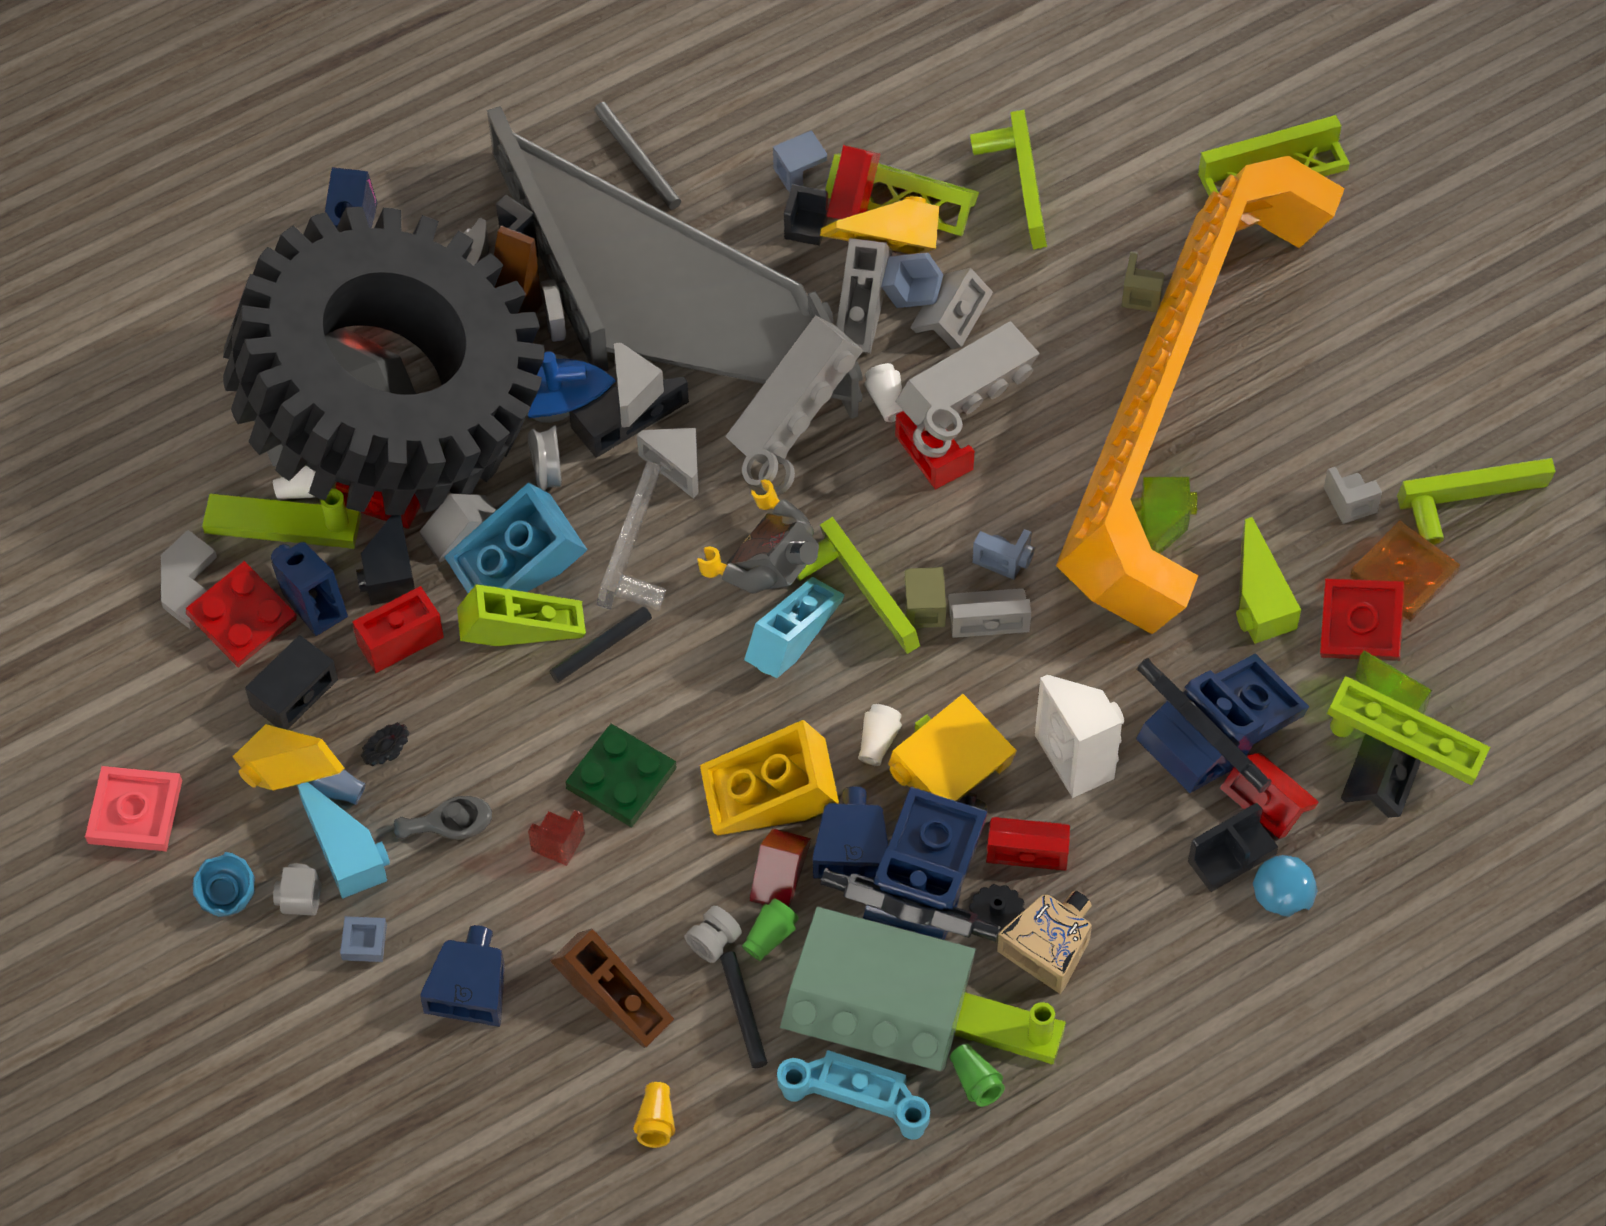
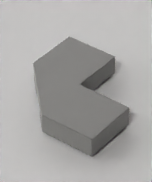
M553 280L542 281L540 284L548 333L551 335L552 342L565 340V321L559 289Z
M187 530L161 554V603L163 609L191 630L196 624L186 615V607L207 591L195 582L194 579L217 558V555L213 548Z

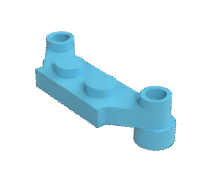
M827 1050L824 1058L809 1063L798 1058H790L783 1061L778 1067V1086L782 1090L783 1096L789 1101H799L805 1095L812 1093L819 1094L893 1118L900 1127L902 1135L912 1140L920 1138L929 1124V1105L924 1099L911 1094L905 1085V1074ZM910 1120H915V1121H917V1122L911 1123V1122H909V1121H910Z

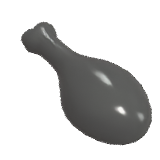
M453 797L444 801L426 816L412 819L405 817L395 819V837L404 839L411 834L432 832L450 839L471 838L484 831L490 824L492 809L487 802L477 797Z

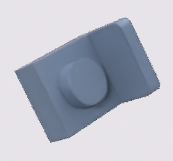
M1024 529L1016 545H1013L1001 536L989 535L980 531L974 541L972 563L1015 580L1021 567L1027 569L1033 558L1035 547L1031 546L1032 532Z

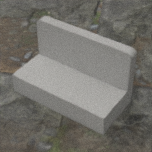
M971 268L943 274L937 302L932 305H923L911 325V329L915 333L934 330L951 349L962 347L993 291Z
M1022 588L953 593L948 596L952 638L1030 632V599H1026L1025 590Z

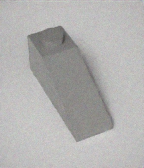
M849 238L836 327L863 350L862 353L871 354L885 295L881 285L892 249L884 242Z

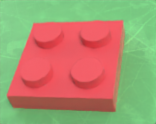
M101 766L85 835L87 843L167 852L182 784L180 773Z

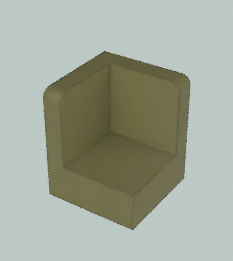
M1131 251L1121 307L1157 313L1165 275L1162 272L1136 268L1138 252Z
M943 567L906 569L907 619L914 628L945 627L946 597Z

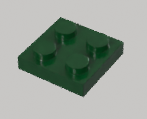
M610 723L566 780V789L632 828L677 769L676 761Z

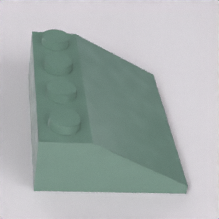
M816 907L790 986L780 1028L930 1069L945 1070L976 948Z

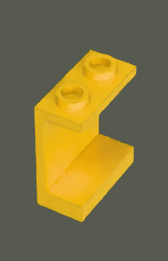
M962 694L892 751L888 765L890 766L892 776L902 786L908 785L909 788L914 787L947 799L959 801L995 770L1000 774L1008 768L1017 750L973 703Z

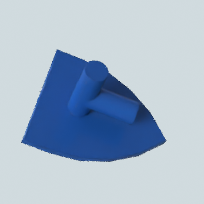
M544 352V361L537 376L542 377L541 385L528 412V417H547L567 413L582 407L601 396L616 380L601 368L589 363L567 358L556 359L553 352Z

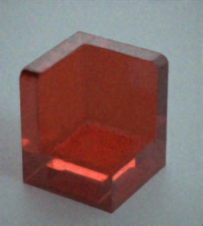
M574 810L568 820L548 811L540 826L532 824L528 830L531 851L567 866L585 834L583 814Z

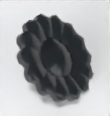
M398 722L392 725L388 724L369 737L367 743L362 747L361 757L364 763L375 766L376 764H383L387 760L392 761L400 755L403 745L408 742L407 737L410 732L407 730L406 725H401Z
M992 884L989 888H981L980 893L973 895V902L969 906L971 912L978 914L977 919L1000 925V932L1019 916L1025 908L1023 907L1024 900L1018 897L1019 893L1016 890H1010L1007 885L999 887L997 884Z

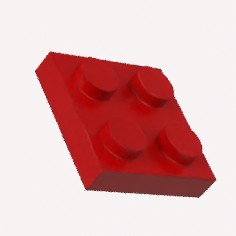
M245 561L186 607V615L238 668L296 621L297 614Z
M1325 579L1320 648L1321 658L1400 661L1404 581Z

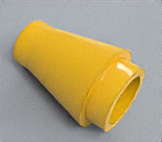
M651 1082L646 1085L645 1095L633 1129L637 1134V1140L644 1146L653 1148L666 1146L675 1134L670 1087L662 1082Z

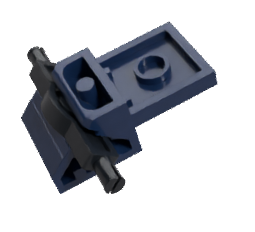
M1256 653L1217 674H1214L1211 670L1201 674L1184 687L1186 689L1184 692L1158 669L1149 658L1143 660L1137 667V671L1168 701L1144 723L1136 740L1189 793L1230 772L1234 767L1259 793L1264 792L1271 785L1272 781L1247 757V754L1253 744L1304 717L1309 705Z
M910 787L889 846L883 854L875 880L857 874H851L849 877L827 868L821 879L820 885L844 892V897L867 904L863 919L942 940L946 939L949 931L968 938L973 934L996 943L1000 933V925L977 919L978 914L957 907L961 887L985 824L987 811L914 787Z

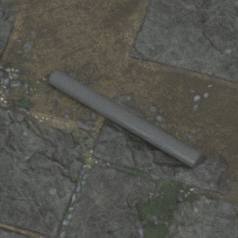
M605 102L597 104L594 112L669 209H676L681 204V199L609 106Z

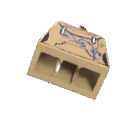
M1072 891L1063 903H1060L1050 895H1042L999 933L997 952L1061 994L1090 941L1092 925L1083 917L1091 908V902L1078 891Z

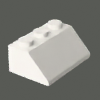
M1051 675L1041 677L1035 737L1072 798L1114 780L1116 764L1119 761L1118 749L1119 743H1121V727L1124 724V717L1119 706L1115 702L1110 703L1103 690Z

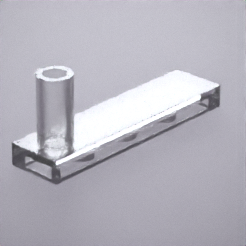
M647 461L600 586L596 603L600 607L611 610L615 597H619L658 611L661 608L666 593L665 588L624 575L658 484L662 467L659 464Z

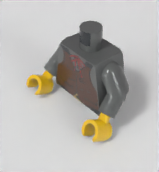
M766 479L761 480L762 486L767 492L766 494L758 495L753 490L751 493L759 509H773V513H767L726 564L721 563L717 548L705 547L704 554L708 561L697 558L699 570L704 577L712 578L720 574L722 575V580L754 594L766 589L789 586L806 565L813 564L816 561L819 544L813 538L814 529L808 518L786 499L780 501L773 484Z

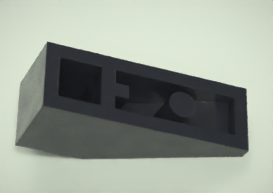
M684 377L663 379L664 392L630 427H622L618 386L609 387L601 396L593 401L569 411L571 428L595 458L689 403L688 382Z

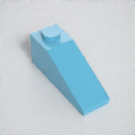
M811 577L755 623L744 660L757 667L761 672L778 678L797 662L841 604L844 594Z
M310 783L297 784L302 804L342 899L386 882L387 877L384 866L389 865L390 860L382 841L375 844L369 829Z

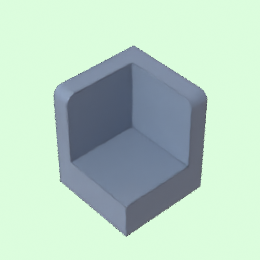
M812 130L773 146V168L789 193L792 184L803 186V171L827 161V153Z
M929 253L890 256L881 287L896 308L932 305L937 302L943 273Z

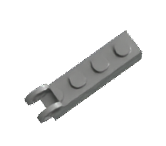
M817 315L814 316L725 436L747 456L743 462L742 474L745 481L750 485L761 487L765 491L761 480L766 479L772 482L777 475L778 464L784 465L786 470L785 479L778 487L774 488L777 495L785 493L794 481V467L790 461L785 459L789 449L798 437L806 431L810 421L822 405L830 399L834 389L845 374L854 367L857 358L863 352L840 329ZM754 461L763 464L759 472V480H754L751 475V467Z
M1011 321L914 376L906 383L895 402L916 424L917 429L913 434V441L916 448L924 455L934 458L945 455L951 446V440L956 438L962 429L960 413L965 412L967 415L972 413L982 404L984 399L990 397L992 400L997 398L1007 389L1009 384L1015 382L1017 385L1022 383L1034 371L1031 366L1040 353ZM954 423V430L947 431L945 429L950 424ZM928 431L935 438L942 440L943 447L936 449L926 445L921 438V432Z

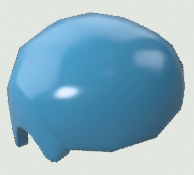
M225 852L221 856L206 859L202 863L199 871L196 872L193 878V895L202 910L218 917L230 916L245 909L253 897L255 877L246 860L233 853Z
M1279 855L1268 859L1259 867L1253 880L1256 900L1267 911L1286 917H1291L1302 909L1309 910L1313 906L1318 892L1313 871L1298 857Z

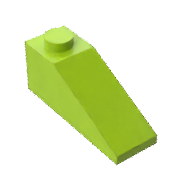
M1253 517L1245 519L1241 541L1239 610L1236 611V616L1242 631H1248L1254 644L1296 630L1301 608Z
M476 584L457 607L460 641L504 646L583 638L586 634L583 606L580 600Z

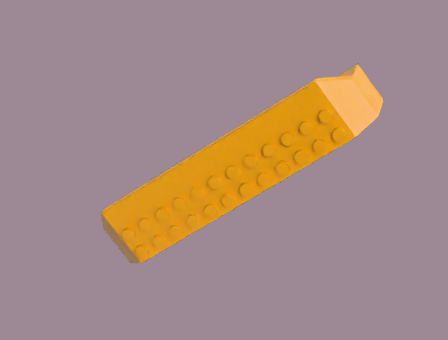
M1290 156L1246 165L1236 176L1229 175L1223 183L1220 192L1213 191L1205 202L1203 209L1196 214L1056 564V567L1092 602L1150 634H1154L1187 607L1198 575L1151 549L1130 499L1234 234L1254 224H1258L1300 249L1335 216L1345 189Z

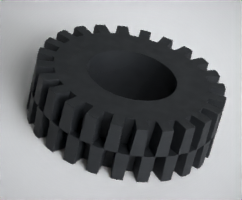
M363 207L345 208L337 228L326 212L310 217L304 234L294 226L285 230L280 235L275 250L267 247L258 258L253 274H250L223 352V358L229 359L223 374L225 391H237L231 412L237 424L255 421L249 443L259 455L280 444L283 446L275 471L286 480L290 481L305 465L314 470L315 475L309 494L319 499L326 500L336 481L349 486L347 509L364 512L374 492L378 491L382 492L386 515H403L414 493L423 512L437 510L444 502L449 491L452 494L470 495L480 478L487 482L497 472L504 456L507 457L538 393L542 377L537 376L544 361V347L540 344H532L540 327L535 312L518 313L525 298V292L517 281L494 288L503 264L491 253L475 265L469 263L466 259L474 240L466 234L458 231L447 247L434 242L433 239L439 223L435 219L422 215L414 233L411 234L401 231V210L383 207L374 228H369ZM351 326H372L394 332L415 344L429 358L438 373L441 386L432 391L410 395L393 394L372 388L351 376L337 362L328 348L325 335Z

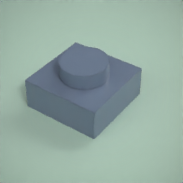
M345 916L340 951L342 960L383 962L387 930L386 919Z

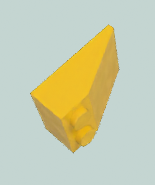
M804 720L700 765L712 830L717 836L805 821L823 813L825 805L829 803L839 804L825 738Z

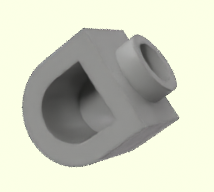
M299 863L283 867L281 881L275 882L273 890L274 905L280 906L282 914L316 915L322 887L316 869Z

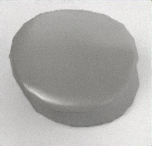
M556 425L543 432H537L534 429L530 430L528 433V446L538 488L545 491L548 487H561L562 479Z

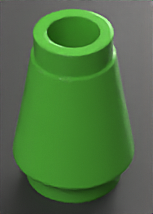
M773 899L769 905H763L742 948L755 959L762 961L765 955H768L796 930L794 925L799 920V917L784 903Z
M961 1045L951 1053L950 1060L969 1101L984 1107L1000 1098L1005 1090V1086L1002 1083L1003 1076L978 1054L971 1045Z

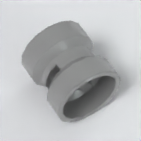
M713 905L703 915L704 921L700 925H694L685 934V940L691 949L702 959L710 963H714L723 954V947L727 943H733L742 934V930L736 920L724 909Z

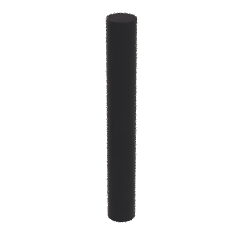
M642 606L550 669L553 679L557 683L561 682L651 620L652 616L648 609Z
M726 952L720 956V960L751 1066L755 1069L766 1066L768 1061L735 952Z

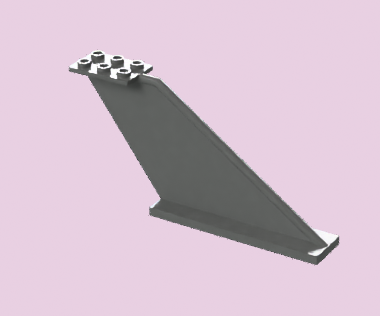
M501 106L487 110L494 159L513 200L534 213L538 254L550 280L556 282L562 306L589 364L608 371L607 352L615 353L614 343H622L646 360L765 384L815 315L831 324L833 323V315L828 303H821L816 291L808 293L807 296L802 284L519 136L512 131ZM857 360L854 367L845 374L830 397L842 401L851 419L858 417V403L862 402L859 381L863 380V376Z

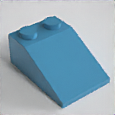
M527 483L444 557L467 593L476 584L528 592L560 575L587 551V548L551 494Z

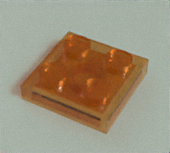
M1399 520L1351 569L1350 577L1353 580L1404 581L1403 617L1411 622L1459 573L1461 565Z

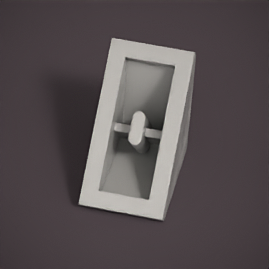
M614 343L622 427H630L664 392L663 373L661 369L624 344Z
M696 428L642 430L637 434L638 455L692 498L697 496L699 492Z
M449 494L420 530V535L438 561L442 562L446 560L444 556L491 516L496 509L486 495Z

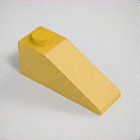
M905 197L902 201L837 220L821 228L820 236L849 241V238L884 242L892 251L906 254L927 253L936 249L939 206L927 204L926 199L922 197Z
M267 724L232 756L241 767L238 772L247 784L254 788L259 786L273 791L339 774L344 769L322 739Z

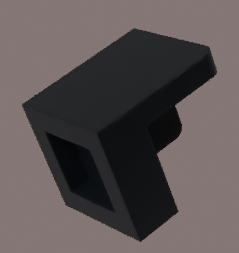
M792 184L784 210V239L820 246L822 236H820L821 228L826 226L828 219L826 216L828 211L827 191Z

